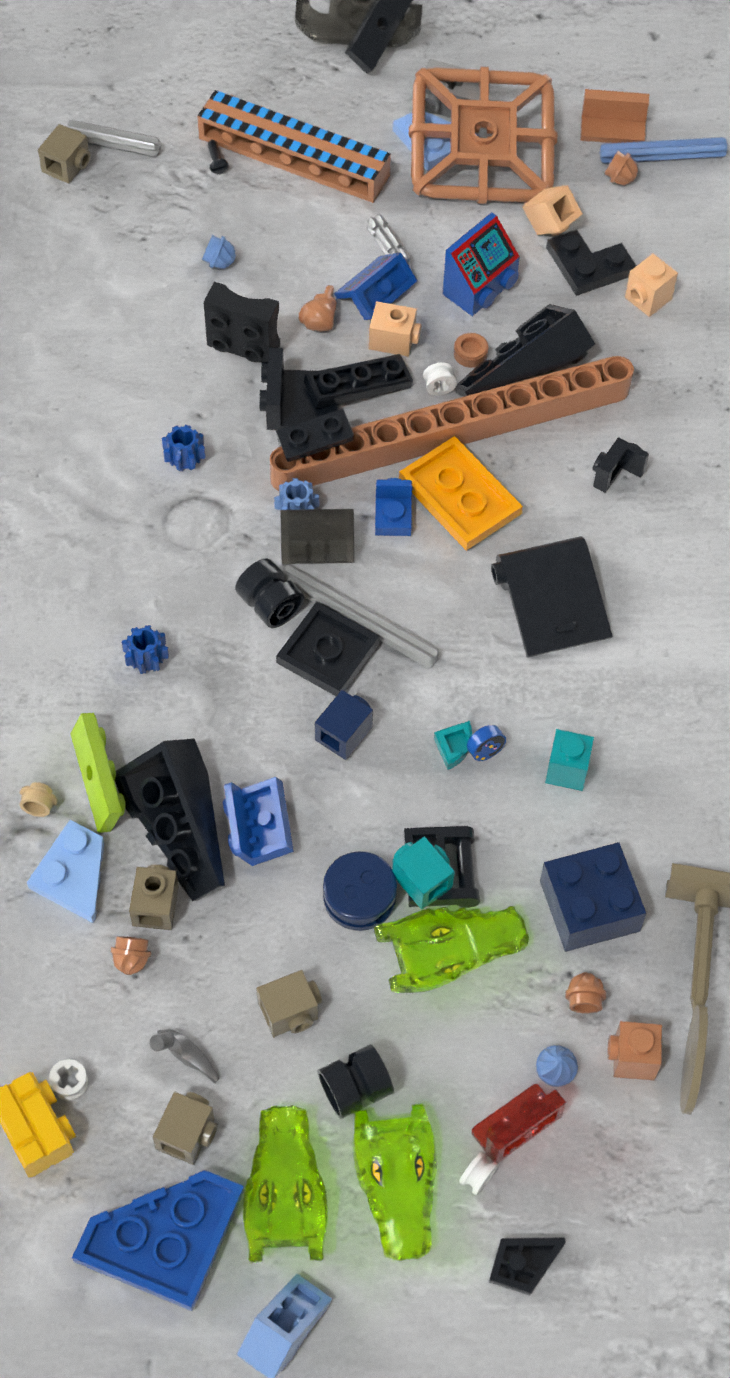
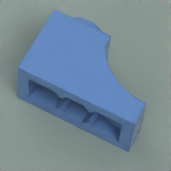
M296 1274L255 1317L237 1355L267 1378H276L294 1358L306 1336L326 1312L332 1298L299 1274Z

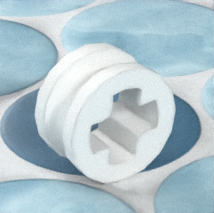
M436 363L424 370L423 378L429 394L440 396L455 389L457 380L454 376L453 367L450 364Z
M73 1059L61 1060L50 1071V1086L57 1098L70 1102L78 1100L87 1091L89 1081L86 1070L80 1062ZM66 1072L69 1076L73 1072L77 1073L75 1078L78 1084L73 1088L68 1084L64 1089L61 1088V1075Z
M480 1152L473 1159L459 1181L463 1186L466 1184L471 1185L473 1188L472 1193L476 1196L489 1183L499 1167V1164L495 1161L493 1163L487 1162L485 1159L486 1154Z

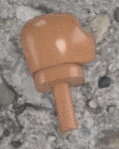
M328 285L324 294H317L301 308L299 321L307 329L324 332L333 328L337 306L336 300L332 297L334 292L333 286Z

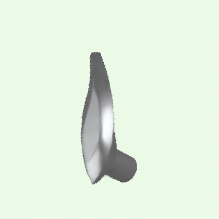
M164 1029L157 1030L158 1034L150 1038L152 1050L158 1052L168 1049L178 1060L200 1071L214 1084L219 1080L217 1073L206 1056L183 1034L174 1030Z

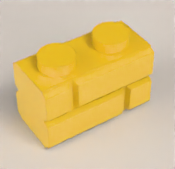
M28 1072L13 1080L10 1084L0 1087V1124L28 1178H32L48 1169L51 1165H56L72 1156L74 1151L70 1140L76 1138L65 1114L59 1118L56 1117L51 1105L56 1103L57 1099L47 1080L45 1079L38 1083L33 1072Z

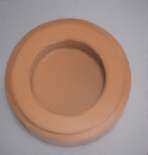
M465 333L459 336L454 344L455 360L465 367L472 368L478 366L481 362L486 361L488 357L489 347L487 340L476 333Z

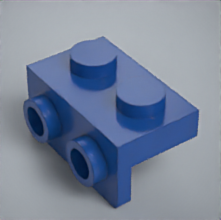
M275 776L242 789L233 782L224 785L226 798L223 800V808L229 819L231 831L228 835V843L235 856L254 866L294 852L284 787L280 779Z

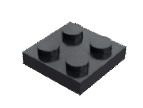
M316 602L276 655V663L337 696L341 690L345 691L379 645L380 636Z

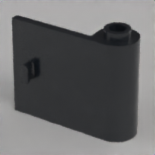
M582 536L496 556V563L491 564L492 577L496 585L501 584L504 591L509 590L527 658L613 637L589 549Z

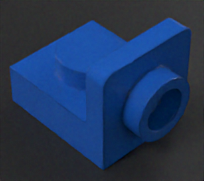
M399 478L377 480L375 536H411L412 481Z

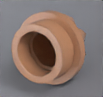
M617 151L604 172L605 175L611 178L610 182L626 185L635 180L638 168L637 163L630 156L631 154L627 153L624 155Z
M116 936L115 947H111L110 950L113 955L114 966L126 975H132L141 971L148 958L151 957V951H147L149 940Z
M584 972L573 977L565 992V998L569 1001L570 1010L574 1012L596 1013L602 1010V1001L606 1000V991L599 978Z

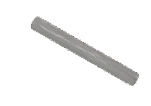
M287 564L283 568L284 582L291 580L308 600L314 603L319 602L380 636L379 640L427 668H431L437 661L439 649L295 566Z

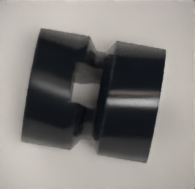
M265 558L250 565L240 575L236 582L235 590L248 606L255 607L254 611L269 628L273 629L282 626L292 619L302 607L305 597L291 580L284 582L285 575L271 559Z
M371 1044L349 1054L348 1063L337 1060L317 1070L326 1097L340 1119L361 1110L363 1101L366 1099L375 1103L394 1093V1087L385 1064Z

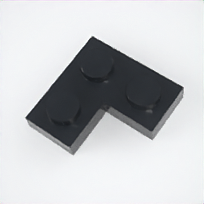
M578 230L547 240V251L576 296L629 278L630 271L637 266L622 243L592 253Z

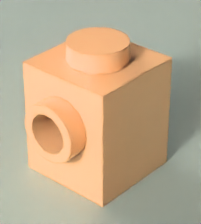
M568 185L544 189L522 206L537 235L549 233L552 236L559 235L570 227L569 225L582 215Z
M651 254L630 271L625 298L650 317L672 300L678 272L655 254Z
M376 301L369 327V350L401 354L402 356L409 357L412 343L418 344L422 324L416 323L417 309Z

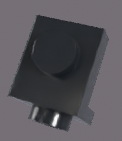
M618 437L608 452H601L595 460L592 471L596 472L593 487L606 493L622 469L642 477L647 466L648 452L644 451L637 444L629 443Z

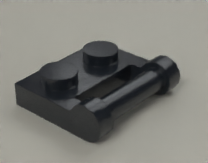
M469 826L404 828V844L408 842L414 844L425 836L432 846L438 845L444 852L445 844L456 846L459 888L450 889L428 906L457 905L469 908L479 905L480 894L479 890L475 888L471 844L475 842L474 829ZM408 895L409 907H419Z

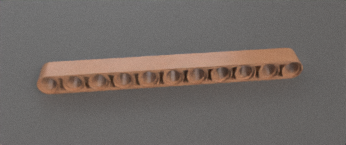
M612 356L351 427L354 433L353 441L291 462L286 460L282 448L278 447L271 453L269 458L271 484L279 491L280 484L293 481V478H298V481L304 482L306 480L309 483L311 482L312 486L424 456L454 436L464 445L620 402L629 395L634 367L627 358Z

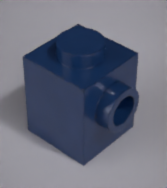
M341 690L314 722L315 741L346 760L372 729L373 709L362 697L357 695L351 696L344 690Z

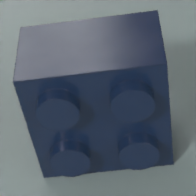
M620 842L544 862L540 884L565 952L641 931L647 913Z

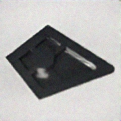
M501 1238L489 1283L531 1295L564 1247L566 1239Z

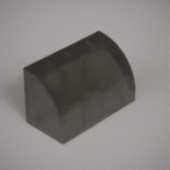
M354 509L280 510L282 564L354 563Z

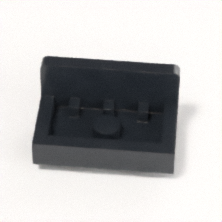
M344 409L276 431L279 447L282 448L288 462L354 440V433Z

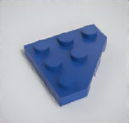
M204 1170L189 1176L188 1180L165 1189V1187L133 1199L131 1200L132 1203L123 1207L90 1217L73 1253L72 1260L77 1264L193 1311L245 1191L244 1186Z

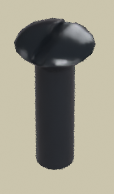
M210 140L208 148L213 161L210 164V171L214 174H222L228 169V162L221 158L217 142Z

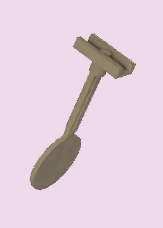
M672 863L670 879L666 883L665 898L695 902L694 911L697 913L690 993L693 1013L686 1042L680 1091V1110L683 1114L691 1115L699 1093L706 1052L708 1009L705 1003L709 990L714 916L717 915L719 907L730 908V872Z

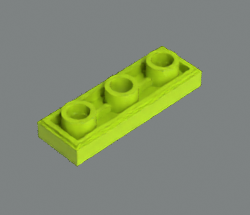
M81 713L70 735L97 832H111L120 816L124 815L125 800L123 795L118 793L114 782L116 770L114 762L108 760L106 754V734L104 729L98 726L94 713Z

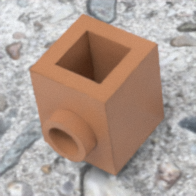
M620 1021L616 1034L609 1035L607 1057L608 1060H614L613 1077L655 1081L661 1067L662 1025Z

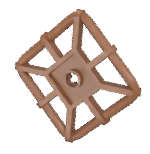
M480 66V70L421 68L416 72L413 85L412 124L409 126L408 135L412 139L411 179L414 186L413 191L418 196L477 200L478 204H486L487 201L527 203L542 190L553 188L554 145L558 142V134L554 131V89L551 84L552 79L547 74L489 70V67ZM440 81L479 83V100L457 99ZM489 83L530 85L512 102L489 101ZM426 89H429L451 110V124L425 123ZM538 94H542L541 129L517 128V112ZM480 128H486V132L492 134V136L484 139L477 136L476 133H479ZM425 138H450V154L424 175ZM517 142H534L541 145V179L516 156ZM456 164L478 165V187L433 185V183ZM488 166L510 167L531 189L488 187Z

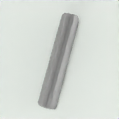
M70 120L67 125L68 128L76 129L82 134L87 135L89 144L152 157L157 156L160 150V139L154 136L76 120Z

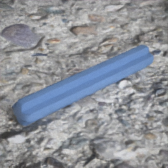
M724 137L605 143L600 147V160L602 163H611L617 151L624 155L627 153L631 154L630 156L635 162L724 157L727 154L728 144Z

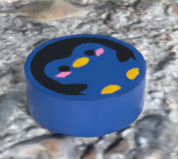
M487 725L472 734L467 743V750L476 761H485L502 750L506 743V737L498 726Z

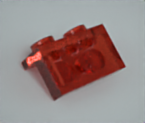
M533 1084L472 1128L471 1134L491 1161L499 1163L562 1117L566 1101L556 1089L546 1095L538 1084Z

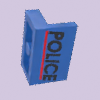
M402 253L383 255L376 258L349 280L334 295L336 299L351 297L363 319L371 320L376 301L391 304L414 285L417 279Z

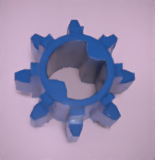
M190 425L172 427V432H168L166 437H162L165 463L169 462L171 466L175 465L178 471L195 469V464L200 463L201 459L206 457L205 447L203 446V434H198L196 429L192 430Z
M145 625L144 628L140 629L138 627L132 628V635H128L127 640H122L123 652L126 653L124 655L126 666H132L134 669L137 667L140 674L153 670V672L159 671V663H163L164 659L169 658L168 647L165 646L166 637L164 632L153 631L151 625Z

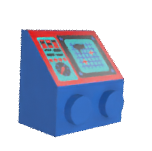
M493 212L459 238L445 252L443 295L472 317L482 308H488L496 296L504 289L512 288L519 277L520 256L497 215Z

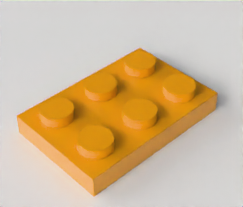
M455 436L399 471V479L412 481V494L466 551L522 514L523 506Z

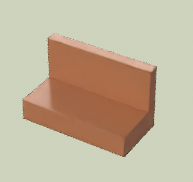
M585 89L580 141L606 143L645 141L649 94Z

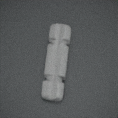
M379 214L375 217H370L367 229L373 237H376L375 240L384 254L402 253L407 264L410 265L411 256L405 248H401L403 246L391 227L387 226L388 223L385 218Z

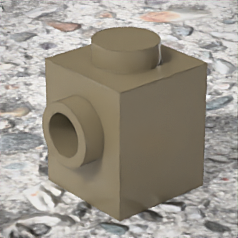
M61 124L56 126L38 148L42 173L68 184L71 183L81 169L83 170L87 167L90 161L91 154L88 148L87 135Z
M158 864L149 865L147 868H136L129 908L132 926L172 930L179 890L177 871Z
M302 969L256 988L257 1002L273 1038L288 1031H291V1033L302 1032L310 1028L314 1023L313 1021L318 1020V1004L322 1003L321 994L314 980L307 982Z
M174 1091L152 1136L155 1149L194 1165L202 1146L208 1148L211 1145L218 1124L214 1122L213 1107L209 1106V1101L193 1092H187L186 1095H182Z

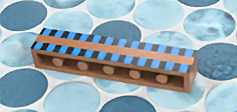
M215 90L197 116L199 139L203 141L215 140L217 145L372 203L375 202L390 177L391 153L236 98L233 95Z

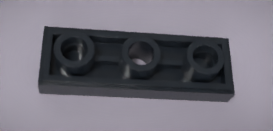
M374 0L344 52L366 74L374 70L413 0Z
M401 354L306 373L303 380L316 409L409 389L413 383V379Z

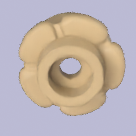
M34 782L30 786L21 788L20 807L30 815L45 817L49 815L53 805L57 804V797L52 794L53 791L48 785Z

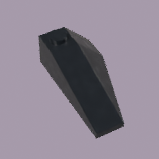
M549 304L515 330L518 334L515 340L508 343L503 342L495 349L497 357L494 360L489 359L481 362L456 385L454 390L457 394L465 397L509 385L569 364H576L588 355L587 351L596 344L576 310Z
M195 738L163 741L116 770L115 782L119 793L124 797L125 809L132 818H138L148 831L145 836L151 845H158L167 857V867L177 871L178 882L190 899L198 901L225 886L209 775Z

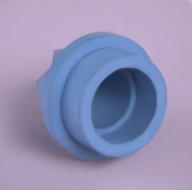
M214 235L211 236L202 257L203 261L210 263L209 267L224 269L234 262L236 258L234 245L225 239L226 237L218 238Z
M558 1045L545 1048L539 1054L536 1062V1071L540 1079L553 1087H562L572 1082L578 1070L575 1055L569 1049Z

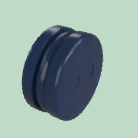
M350 852L337 858L327 869L323 880L324 906L329 916L340 926L355 931L370 930L384 923L394 910L397 893L396 876L392 872L390 865L381 857L369 852Z

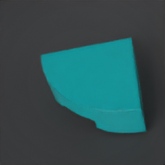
M470 721L434 732V741L447 770L460 764L469 752L467 750V743L472 736Z

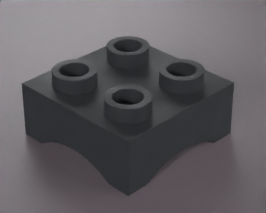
M214 281L203 301L207 346L213 347L220 352H229L244 357L251 362H268L269 348H279L281 345L280 337L277 333L279 301L270 298L252 299L243 297L231 291L226 285Z

